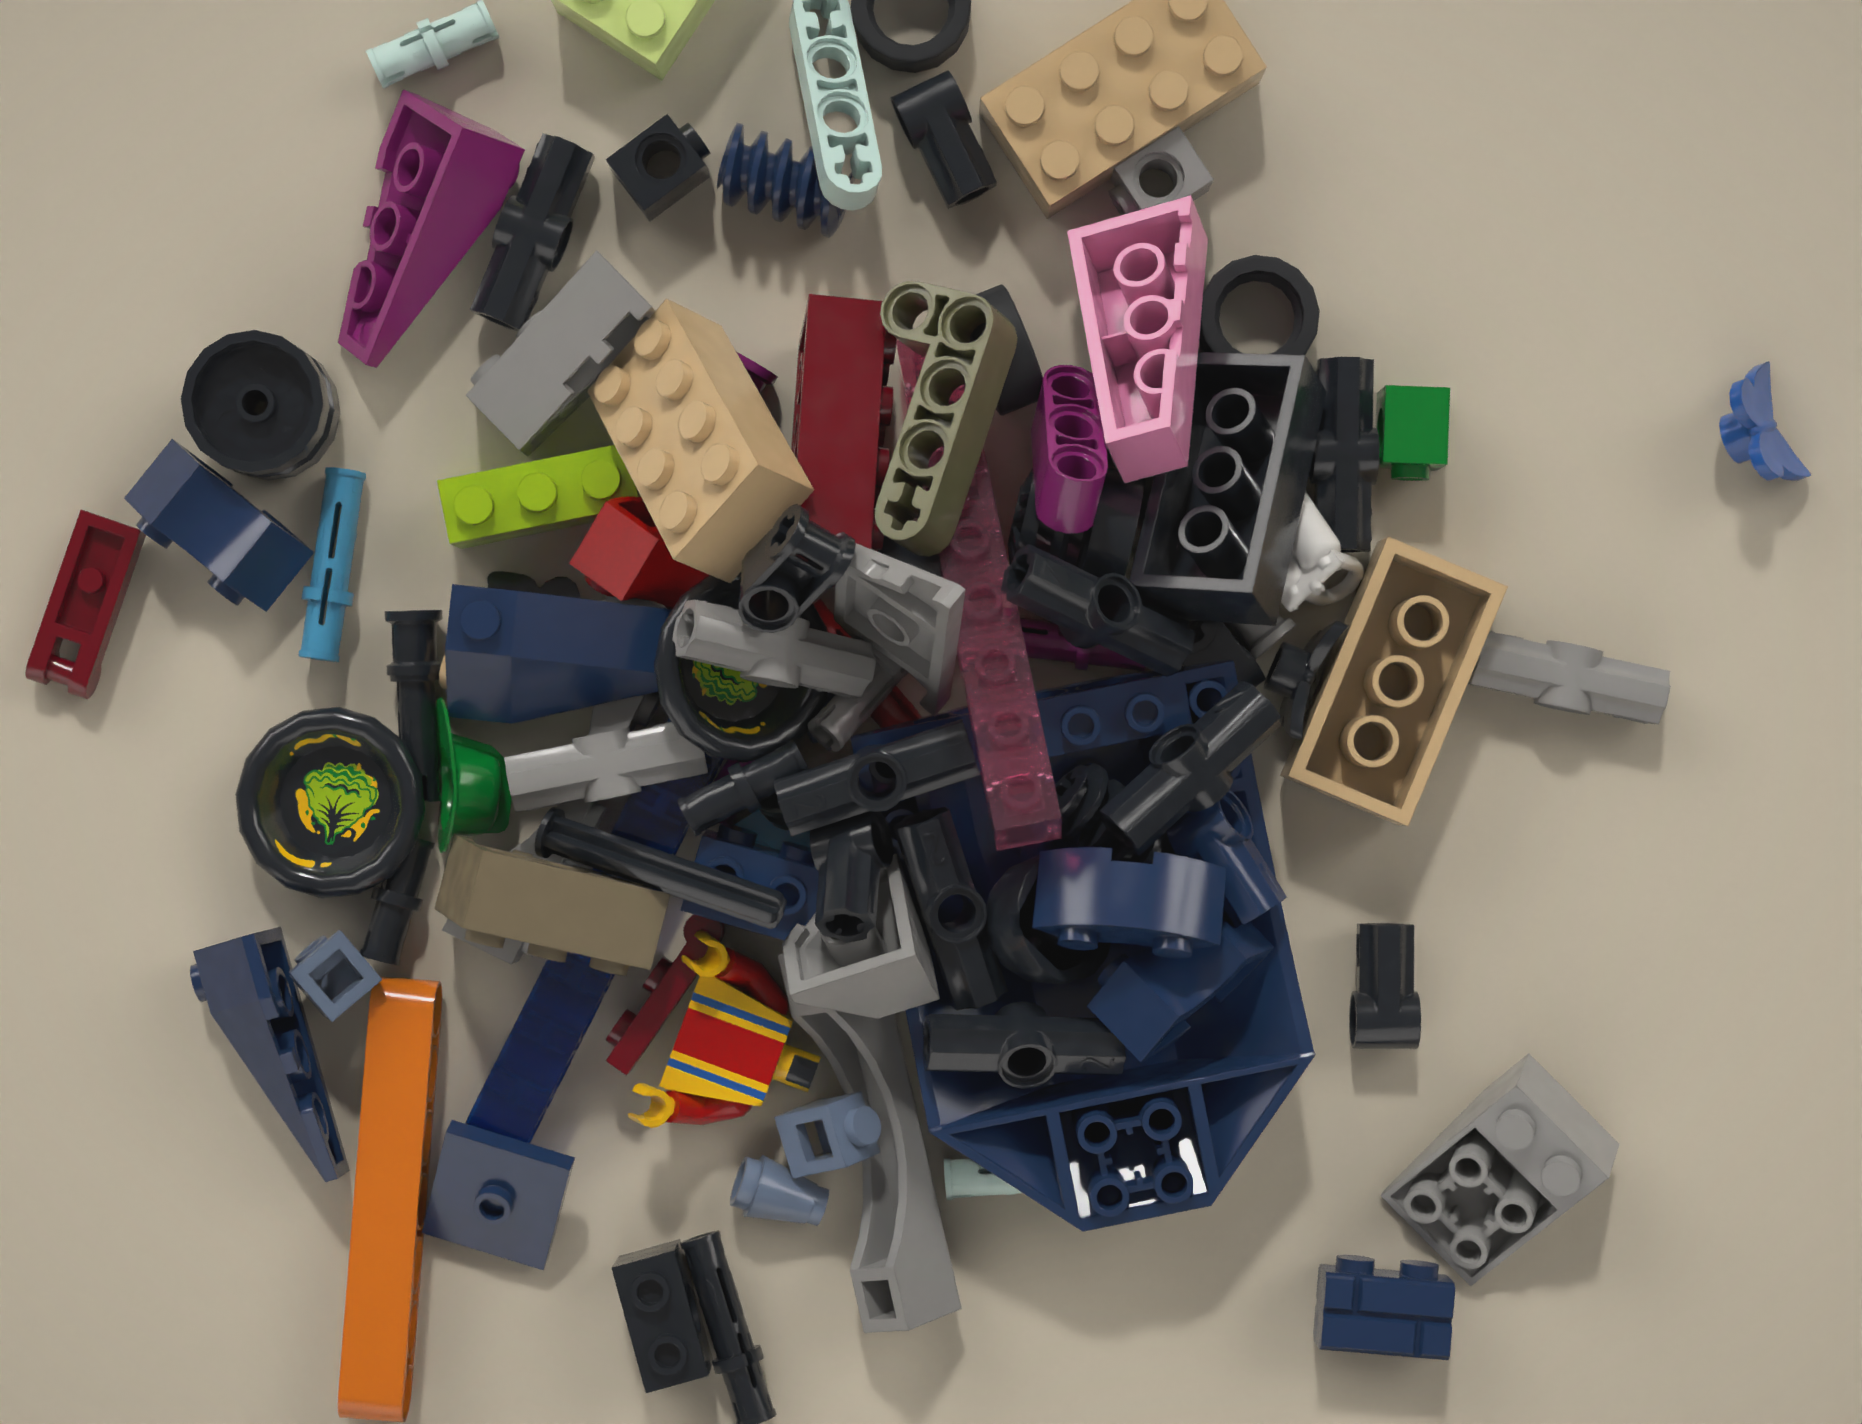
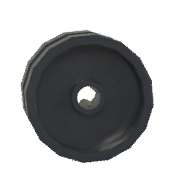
M258 330L227 334L204 348L187 371L181 395L185 427L199 450L225 468L242 475L267 481L295 477L318 463L335 439L341 414L336 386L324 366L284 337ZM259 399L268 402L266 410L260 415L253 412L255 404Z

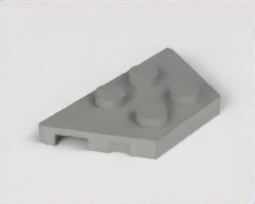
M856 543L851 563L835 585L834 620L853 639L872 643V653L876 658V662L891 676L896 675L902 667L906 669L927 690V694L919 702L927 712L936 716L950 699L966 589L958 583Z

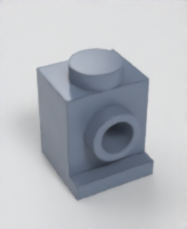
M338 930L328 939L323 935L313 941L295 958L294 961L297 965L289 971L291 974L289 977L318 1011L331 1022L382 980L341 930Z
M861 1091L828 1099H817L774 1117L793 1178L847 1168L880 1153L877 1144L881 1133L880 1119L871 1107L865 1105ZM813 1121L823 1150L822 1153L815 1156L804 1124Z

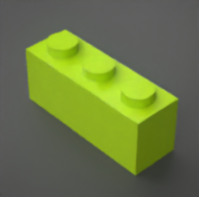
M615 445L437 480L449 544L459 549L593 523L605 501L618 497H641Z

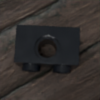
M680 1239L620 1255L611 1268L646 1393L707 1377L713 1365L711 1349L684 1251L681 1249Z

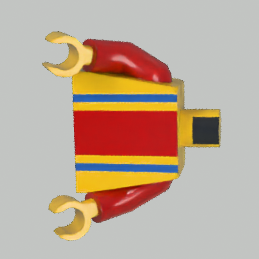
M699 930L694 934L700 941L708 945L705 956L699 960H691L685 955L681 957L682 962L699 975V979L659 1087L665 1088L668 1091L664 1092L645 1083L636 1084L632 1090L640 1095L650 1096L651 1104L645 1113L639 1115L628 1113V1117L650 1128L659 1127L665 1122L706 1125L743 1117L751 1110L752 1106L763 1105L772 1080L808 1093L821 1056L786 1044L794 1022L792 1015L788 1013V997L764 965L733 949L725 947L706 931Z

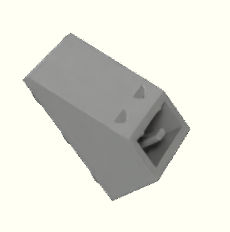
M1527 1054L1488 1086L1382 1192L1381 1197L1472 1286L1605 1182L1610 1176L1619 1143L1530 1054Z

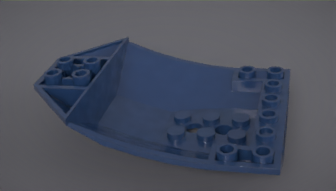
M1233 660L1181 667L1179 672L1168 677L1155 671L1105 677L979 702L937 713L936 716L929 715L851 736L853 754H855L867 745H884L960 719L963 720L980 775L901 800L892 808L881 811L890 828L893 855L897 854L901 861L914 902L916 896L893 829V825L899 823L904 817L922 810L947 807L950 810L975 890L981 895L986 904L990 890L1009 867L1040 855V851L1076 848L1081 832L1073 839L1065 842L1057 837V832L1038 822V813L1056 783L1065 774L1082 764H1097L1107 771L1109 780L1115 779L1126 787L1151 764L1149 761L1150 749L1162 735L1179 725L1195 724L1238 684ZM1250 754L1230 772L1233 776V783L1229 790L1245 806L1253 824L1251 840L1276 878L1252 754ZM878 761L865 765L859 772L858 778L861 786L867 791L882 793L890 789L894 784L896 774L889 765ZM960 894L951 895L941 903L938 911L940 923L951 922L959 916L963 907V899ZM1281 902L1250 921L1274 946L1273 950L1223 1002L1219 1004L1212 998L1185 1019L1191 1026V1029L1179 1039L1142 1062L1125 1047L1126 1059L1123 1074H1054L1046 1083L1026 1089L1012 1087L1005 1083L999 1073L925 1071L923 1064L925 1015H995L1005 1005L1012 1002L1027 1001L1041 1006L1048 1017L1098 1018L1087 1007L1102 988L1097 981L1098 977L1119 956L1126 954L1128 957H1131L1146 946L1111 943L1107 958L1094 974L1065 984L1027 982L1003 967L999 962L1008 992L1002 994L997 1001L980 1008L956 1011L951 1005L926 926L922 923L931 951L940 999L907 1009L905 1012L929 1133L1082 1232L1212 1206L1316 1055L1313 1049Z

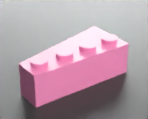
M1191 195L1067 231L1105 443L1124 483L1188 466L1208 245L1206 232Z

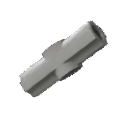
M688 600L685 602L682 612L676 618L672 641L675 643L677 657L740 671L741 678L760 684L784 688L803 686L816 689L819 692H829L840 697L862 698L866 687L873 681L876 658L872 653V643L809 628L810 622L799 617L793 625L783 631L774 633L760 632L745 624L738 610L724 605L707 603V601Z
M1493 631L1489 632L1468 682V685L1533 698L1534 704L1552 709L1590 715V712L1594 711L1643 724H1659L1663 711L1667 706L1671 687L1669 684L1670 671L1603 657V651L1582 645L1547 640L1546 644Z
M672 722L630 732L628 727L573 738L572 744L504 757L506 775L515 812L555 806L562 802L582 798L584 803L624 796L641 792V786L708 773L704 752L679 735Z

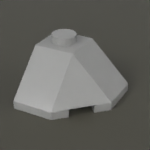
M897 854L893 855L892 863L889 867L880 869L876 927L867 933V939L845 943L834 937H824L815 925V913L806 926L797 923L782 943L789 993L795 1003L879 1019L940 999L930 947Z

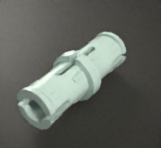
M479 0L477 3L465 7L461 11L430 23L428 18L416 23L418 29L408 32L404 36L388 43L366 50V53L384 89L403 80L405 77L436 65L437 70L449 66L448 59L458 56L462 52L478 45L499 38V35L483 0Z

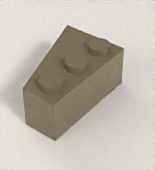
M454 834L434 909L466 929L464 939L494 948H503L506 938L529 943L527 953L557 962H566L568 952L591 957L589 967L621 976H627L629 966L651 970L670 894L616 875L577 865L568 866L534 858V854L515 849L509 852L479 845L473 842L474 839Z

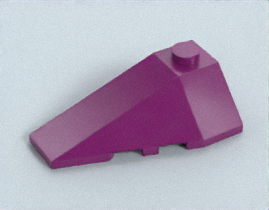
M405 89L402 90L378 152L375 169L385 172L378 207L367 206L363 227L370 229L371 242L367 260L359 262L353 269L338 343L365 365L375 368L379 366L501 209L508 190L515 184L518 178L520 161L525 151L524 148L483 124Z

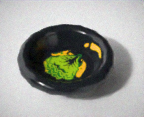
M741 572L731 583L708 575L679 597L661 626L654 660L659 700L677 732L683 738L711 757L745 763L761 758L784 746L792 739L796 742L809 731L808 722L822 709L827 700L828 692H819L816 689L803 686L784 688L760 684L741 678L740 671L677 657L672 637L676 618L682 612L686 601H707V603L724 605L739 610ZM812 603L799 618L809 621V628L828 632L825 623Z
M342 707L304 710L270 728L246 757L235 793L239 832L256 864L284 887L321 899L359 895L392 877L415 848L425 815L422 774L405 742L375 717Z

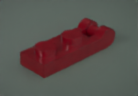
M80 510L27 662L25 672L27 679L43 685L54 681L68 686V693L87 700L90 699L98 685L102 670L101 664L146 534L140 529L85 510ZM63 639L81 644L75 662L60 657L59 650Z
M694 914L686 920L683 927L686 945L674 962L663 956L642 985V988L651 995L639 1013L636 1015L629 1009H626L605 1039L614 1046V1049L605 1060L626 1076L633 1070L698 975L683 963L681 959L682 955H685L691 960H699L707 953L708 945L700 941L694 934L699 930L706 931L721 942L726 932L725 923Z

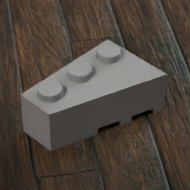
M596 250L543 310L534 314L519 329L516 334L517 339L500 357L496 354L478 368L470 379L474 386L466 396L519 451L528 457L590 397L587 391L597 380L599 374L612 363L635 336L639 327L655 311L635 288Z

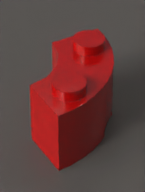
M635 496L618 497L605 501L569 563L585 575L586 582L594 590L603 595L616 597L620 601L633 598L651 600L663 604L667 609H673L682 594L709 575L673 560L642 497Z

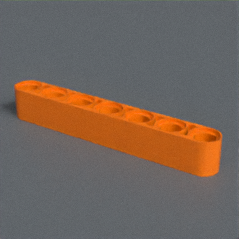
M381 977L382 980L371 989L368 1011L338 1390L339 1418L405 1422L410 1408L424 1243L422 1229L427 1205L443 993L440 981Z

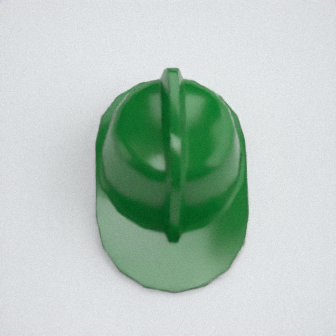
M438 698L436 703L437 747L441 779L438 848L440 853H445L454 834L472 836L505 831L509 825L512 798L504 757L491 745L451 733L443 698Z

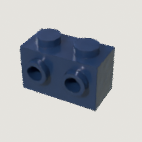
M720 823L718 832L706 829L701 837L694 862L780 891L787 900L785 913L780 924L776 928L769 929L683 899L681 911L780 940H785L797 923L806 926L816 913L819 872L815 867L810 847L782 841L780 850L755 843L757 833L726 823Z

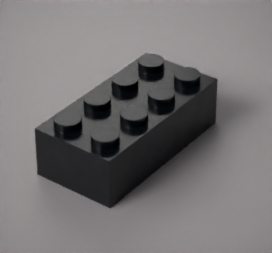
M1198 352L1188 466L1154 475L1129 579L1139 591L1141 599L1184 620L1276 626L1327 391L1305 355Z

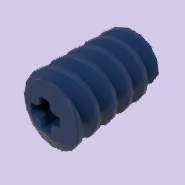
M740 123L735 125L729 137L717 179V189L721 184L723 185L724 203L733 207L747 192L748 210L750 213L757 215L771 200L772 217L775 221H784L793 208H796L798 228L806 230L819 215L822 235L828 238L833 236L839 228L846 210L832 205L823 196L819 185L812 146L809 147L798 162L793 160L792 140L786 138L776 153L773 154L769 152L768 132L761 131L752 145L748 146L744 144V125ZM851 172L848 178L850 184H854L855 178Z

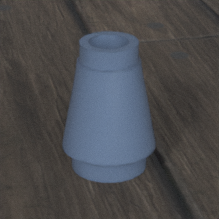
M764 1155L759 1160L745 1156L733 1184L730 1206L743 1209L744 1217L802 1224L809 1223L818 1226L827 1206L829 1189L820 1187L805 1177L793 1178L790 1169Z

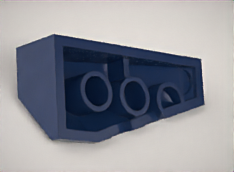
M281 927L252 933L193 951L196 964L190 966V977L198 1000L200 1002L207 1001L211 1015L323 1180L328 1182L340 1178L350 1170L299 989L289 977L291 975L289 971L293 968Z

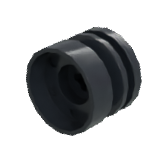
M1032 468L1020 486L1007 543L1009 565L1019 549L1031 544L1098 578L1110 573L1125 576L1139 519L1146 478L1124 483L1118 470L1107 468L1093 525L1084 532L1063 533L1049 528L1037 516L1034 472Z

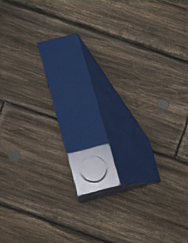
M452 584L445 645L448 716L452 718L516 724L567 711H575L599 704L656 693L658 688L654 671V660L661 626L672 609Z

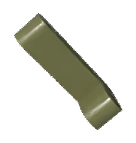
M905 281L895 285L886 294L880 312L882 323L889 333L912 351L925 357L876 503L875 520L877 527L883 535L918 556L929 557L945 549L954 536L1016 350L1018 337L1015 327L1009 319L986 299L976 294L920 281ZM928 310L924 322L913 329L917 316L923 311ZM986 322L983 334L976 341L970 342V336L974 329ZM965 384V391L962 397L956 403L949 405L953 391ZM945 446L941 460L935 466L928 468L929 459L938 448ZM925 485L929 488V491L924 490L922 487Z

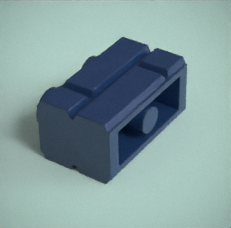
M1337 1255L1336 1265H1319L1313 1337L1320 1350L1449 1360L1455 1283L1447 1275L1438 1274V1264L1419 1260H1401L1399 1271L1374 1269L1375 1259L1370 1257Z

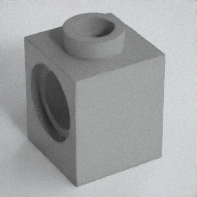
M1178 126L1114 167L1110 180L1115 187L1108 192L1120 215H1124L1190 195L1194 201L1209 191L1214 179ZM1150 169L1162 170L1171 178L1173 191L1169 195L1160 198L1149 196L1142 190L1139 176Z

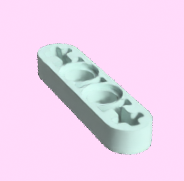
M793 0L789 16V28L819 185L823 196L832 205L844 210L862 209L873 201L882 177V164L848 0ZM812 9L820 10L822 17L829 19L824 36L818 37L820 30L818 17L815 12H810ZM822 58L834 59L844 66L847 74L836 79L826 78L814 69L813 63ZM831 112H843L855 120L857 128L847 133L836 132L825 124L823 117ZM852 154L850 160L852 175L855 179L861 180L860 184H850L848 176L841 174L845 155Z

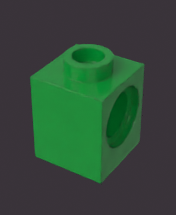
M1385 385L1377 392L1376 428L1378 429L1380 444L1379 469H1391L1392 480L1427 481L1430 477V470L1438 471L1448 465L1450 387Z

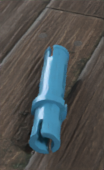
M326 467V479L317 528L310 586H303L301 599L308 602L302 645L298 656L307 659L339 662V648L345 609L353 605L354 593L348 592L354 546L357 538L363 482L366 479V473L344 468ZM342 506V508H341V515H340V521H339V528H338V535H337V542H336V549H335V556H334V558H332V557H333V550H334L336 530H337L339 509H340V507ZM332 572L331 584L328 592L330 573ZM328 601L325 624L323 625L325 606Z

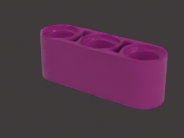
M1057 365L1049 368L1044 374L1031 428L1036 513L1046 526L1055 531L1080 533L1087 531L1094 523L1108 468L1107 450L1093 374L1081 367Z

